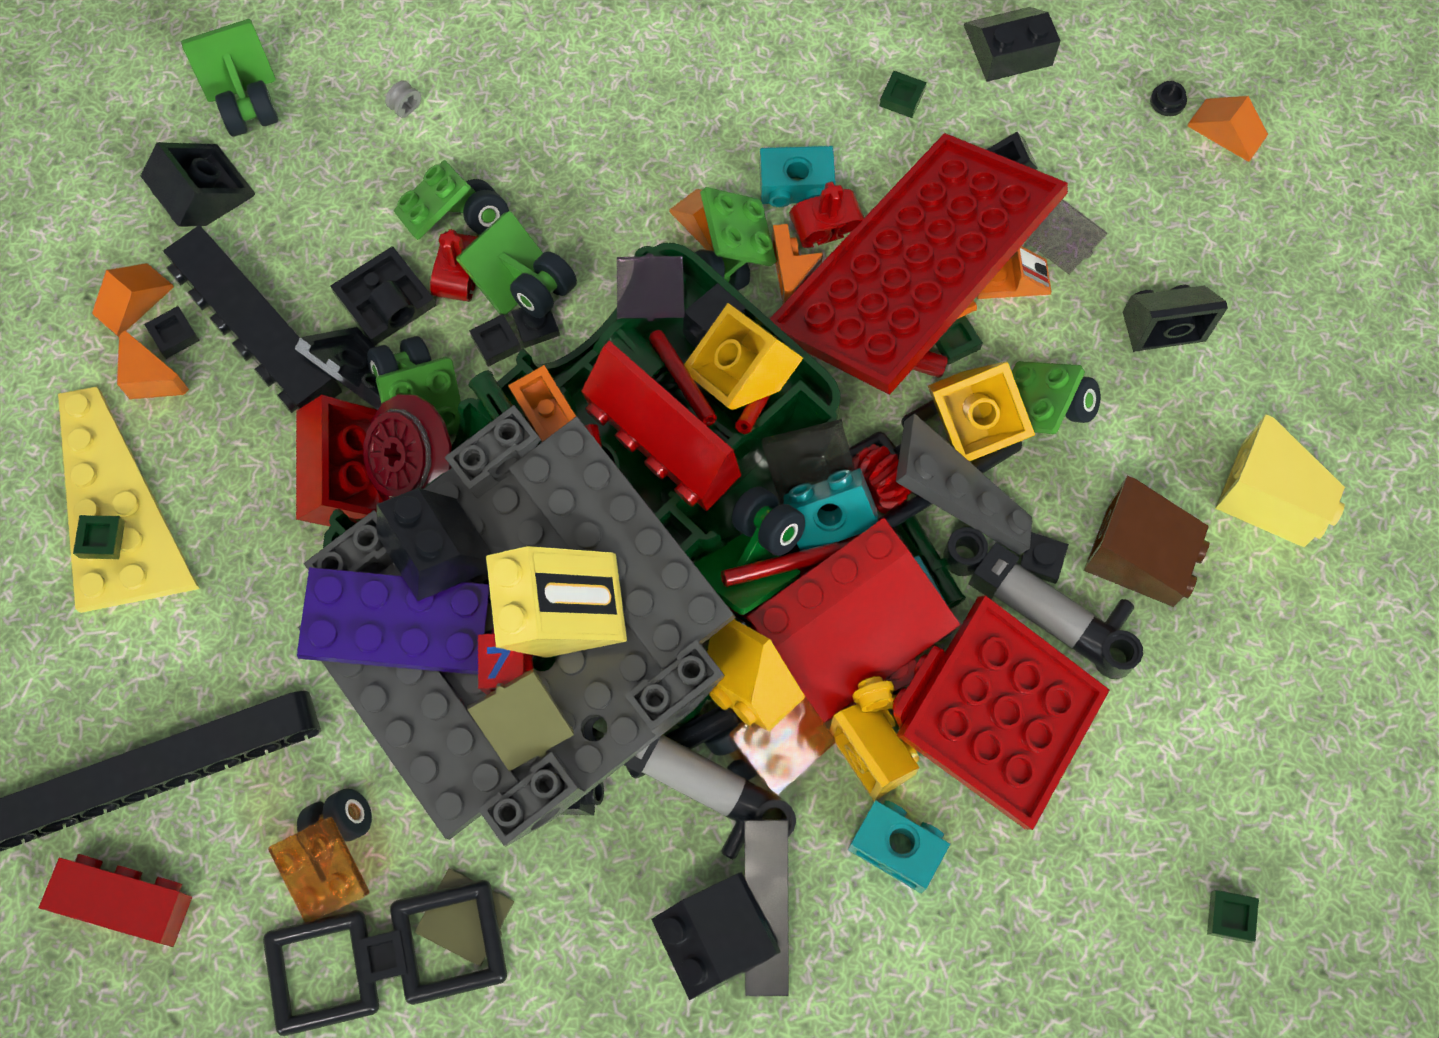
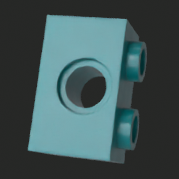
M833 146L760 148L759 172L762 204H770L773 207H785L789 204L821 196V191L825 189V184L828 182H833L836 185ZM791 178H801L803 180L796 181Z
M860 468L851 472L849 470L838 471L829 476L827 480L814 485L808 483L798 485L791 489L788 494L784 495V504L791 505L800 511L805 518L804 532L797 543L800 551L853 537L863 533L878 522L877 508ZM825 504H835L838 506L834 511H824L821 509Z
M875 800L850 844L848 851L922 894L932 880L950 843L943 840L944 833L936 827L922 822L919 826L905 818L907 812L895 803L885 800L881 804ZM896 833L905 835L911 843L910 852L906 854L895 852L890 846V836Z

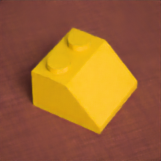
M727 303L684 366L693 380L726 407L734 410L779 392L803 357L755 321Z
M1007 361L962 371L928 385L950 445L968 461L1035 436Z
M735 619L710 637L707 653L725 676L712 689L709 695L722 709L727 710L730 707L747 725L751 726L753 723H756L770 732L805 698L769 638Z
M856 704L839 711L833 716L828 733L875 802V800L877 801L915 776L920 768L916 762L920 759L914 748L896 736L897 734L893 729L896 723L888 709L876 712H863L860 704Z

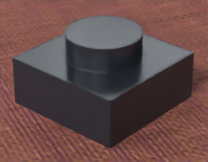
M179 306L144 324L166 359L200 341Z
M522 308L511 311L525 348L560 336L551 310L542 318L533 317Z
M503 314L469 330L471 338L488 367L521 350L520 343Z
M1031 532L1030 549L1023 552L1020 565L1040 579L1056 584L1069 544Z

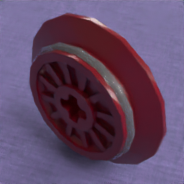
M398 394L382 403L372 417L370 426L367 429L363 443V461L367 475L383 501L416 488L424 489L431 481L452 468L445 459V456L452 452V444L447 427L431 403L418 395Z

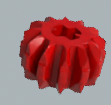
M872 444L857 453L846 466V470L851 472L859 468L861 469L877 510L886 514L903 503L912 491L896 482L899 462L898 455H892L884 445L879 447Z

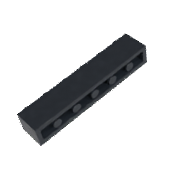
M198 225L163 250L171 263L166 267L171 276L180 286L187 282L192 288L187 293L202 311L208 307L214 313L209 318L223 336L229 332L234 336L236 340L232 342V345L245 361H248L250 358L254 359L259 365L254 370L268 387L275 383L281 390L277 397L290 413L299 410L320 395L335 398L342 393L335 378L294 349L300 337L201 225Z

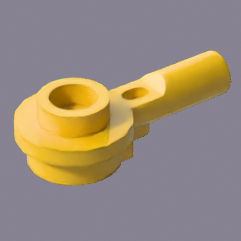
M872 677L858 684L859 689L852 695L854 702L860 704L863 712H876L889 708L893 710V703L897 693L893 692L894 686L891 681H883L882 677Z

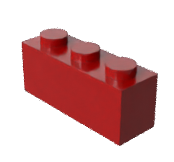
M77 854L75 862L58 858L38 907L39 909L174 947L192 900V896L180 892L181 883L161 877L156 878L155 884L140 881L143 872L117 865L114 873L100 869L103 861Z

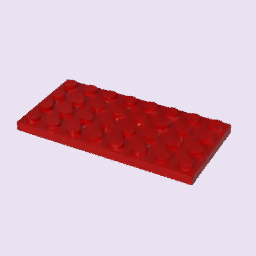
M944 133L772 315L770 320L808 354L890 395L1068 194V182Z

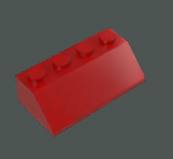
M610 340L603 346L582 389V393L589 404L585 410L601 426H604L607 422L618 431L614 435L616 439L631 453L636 449L642 452L647 457L644 461L645 465L657 477L663 479L667 475L677 484V487L674 489L675 492L687 504L693 507L698 503L708 511L741 476L734 450Z

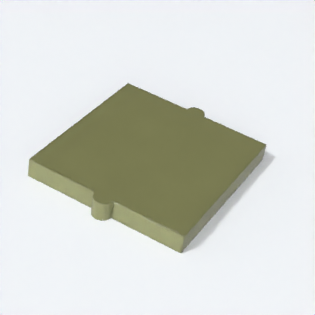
M534 669L505 685L498 683L495 691L467 706V710L509 772L536 756L545 757L547 750L574 735V730Z
M448 868L437 890L475 881ZM492 890L500 931L514 901ZM476 899L425 911L414 933L481 967L486 958Z

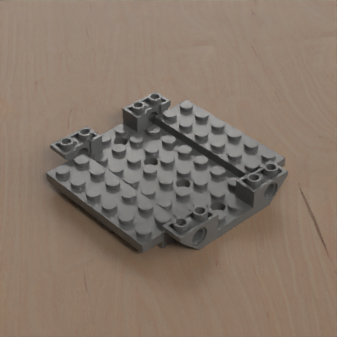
M513 405L445 456V459L452 468L423 489L456 498L492 554L526 546L612 552L616 554L627 641L555 656L553 666L549 670H535L574 730L573 736L547 750L545 757L536 756L509 772L467 710L468 705L486 696L484 692L478 689V675L321 661L445 839H452L481 815L505 847L551 822L691 713L725 676L701 644L734 620V614L577 416L537 446L541 439ZM375 510L303 563L308 571L309 567L402 576L377 536V512ZM488 572L465 582L489 584ZM491 603L487 605L484 634H492V628H494ZM593 717H602L607 723V732L598 741H589L584 735V726Z

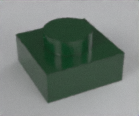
M893 70L880 98L879 106L913 118L925 92L927 82Z
M966 315L956 319L935 343L941 355L948 358V365L981 350L983 344Z
M79 515L73 554L80 559H119L125 521L120 516Z
M1220 890L1212 891L1207 935L1246 943L1255 942L1259 898Z

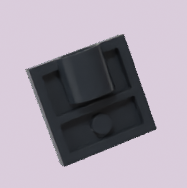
M393 246L330 285L334 295L374 346L437 306L433 296Z

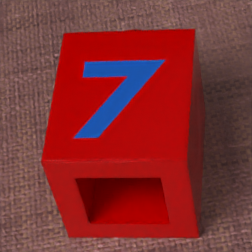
M492 628V634L478 635V689L486 695L495 691L498 683L505 685L533 669L532 655L496 648L494 628Z

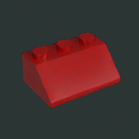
M320 395L296 411V520L331 526L329 523L330 516L336 509H341L348 517L354 519L364 518L373 510L377 512V504L383 502V499L369 479L363 461V443L372 417L377 412L376 409Z

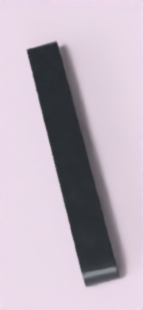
M296 691L0 798V852L21 845V840L23 839L26 843L62 830L64 824H66L67 828L103 815L105 809H107L108 813L144 800V795L146 794L149 798L185 784L186 779L190 783L226 769L225 765L227 764L231 768L266 755L265 750L271 753L304 741V736L306 735L308 739L317 736L321 732L310 692Z

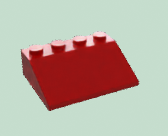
M885 518L878 521L747 616L756 630L771 640L804 696L824 723L854 702L852 695L859 689L858 684L872 677H882L884 681L961 626Z

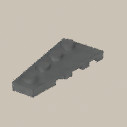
M915 413L906 419L903 427L896 482L1020 555L1030 549L1032 516Z

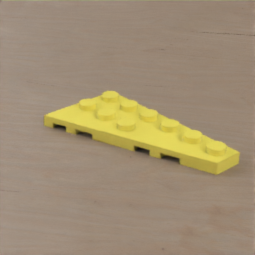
M96 386L59 393L58 400L75 609L82 613L200 589L168 528V524L145 478L135 462L130 448L127 446L119 430V426L102 392ZM79 515L120 516L125 521L119 559H80L73 554Z

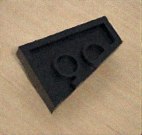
M358 327L299 338L294 348L377 410L382 405L376 376L370 372L367 360L369 349L375 346Z

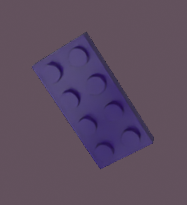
M309 567L297 657L298 659L478 675V635L485 633L489 585L462 582L417 601L402 576Z

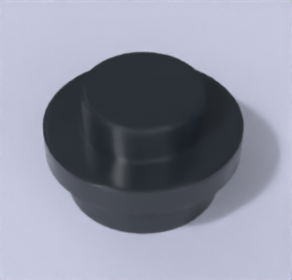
M1166 81L1153 90L1150 97L1151 106L1157 113L1163 116H1176L1184 110L1187 104L1186 91L1178 82Z

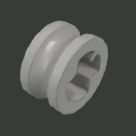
M399 81L388 91L385 103L388 108L395 110L399 117L406 118L418 108L421 102V93L412 88L407 81Z

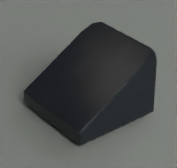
M1018 132L986 149L1035 170L1038 169L1025 139Z

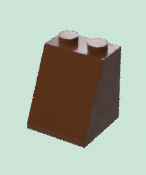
M1127 475L1109 502L1083 571L1174 607L1183 597L1188 599L1195 588L1197 576L1192 575L1195 564H1201L1208 551L1210 542L1204 539L1209 526L1137 479Z

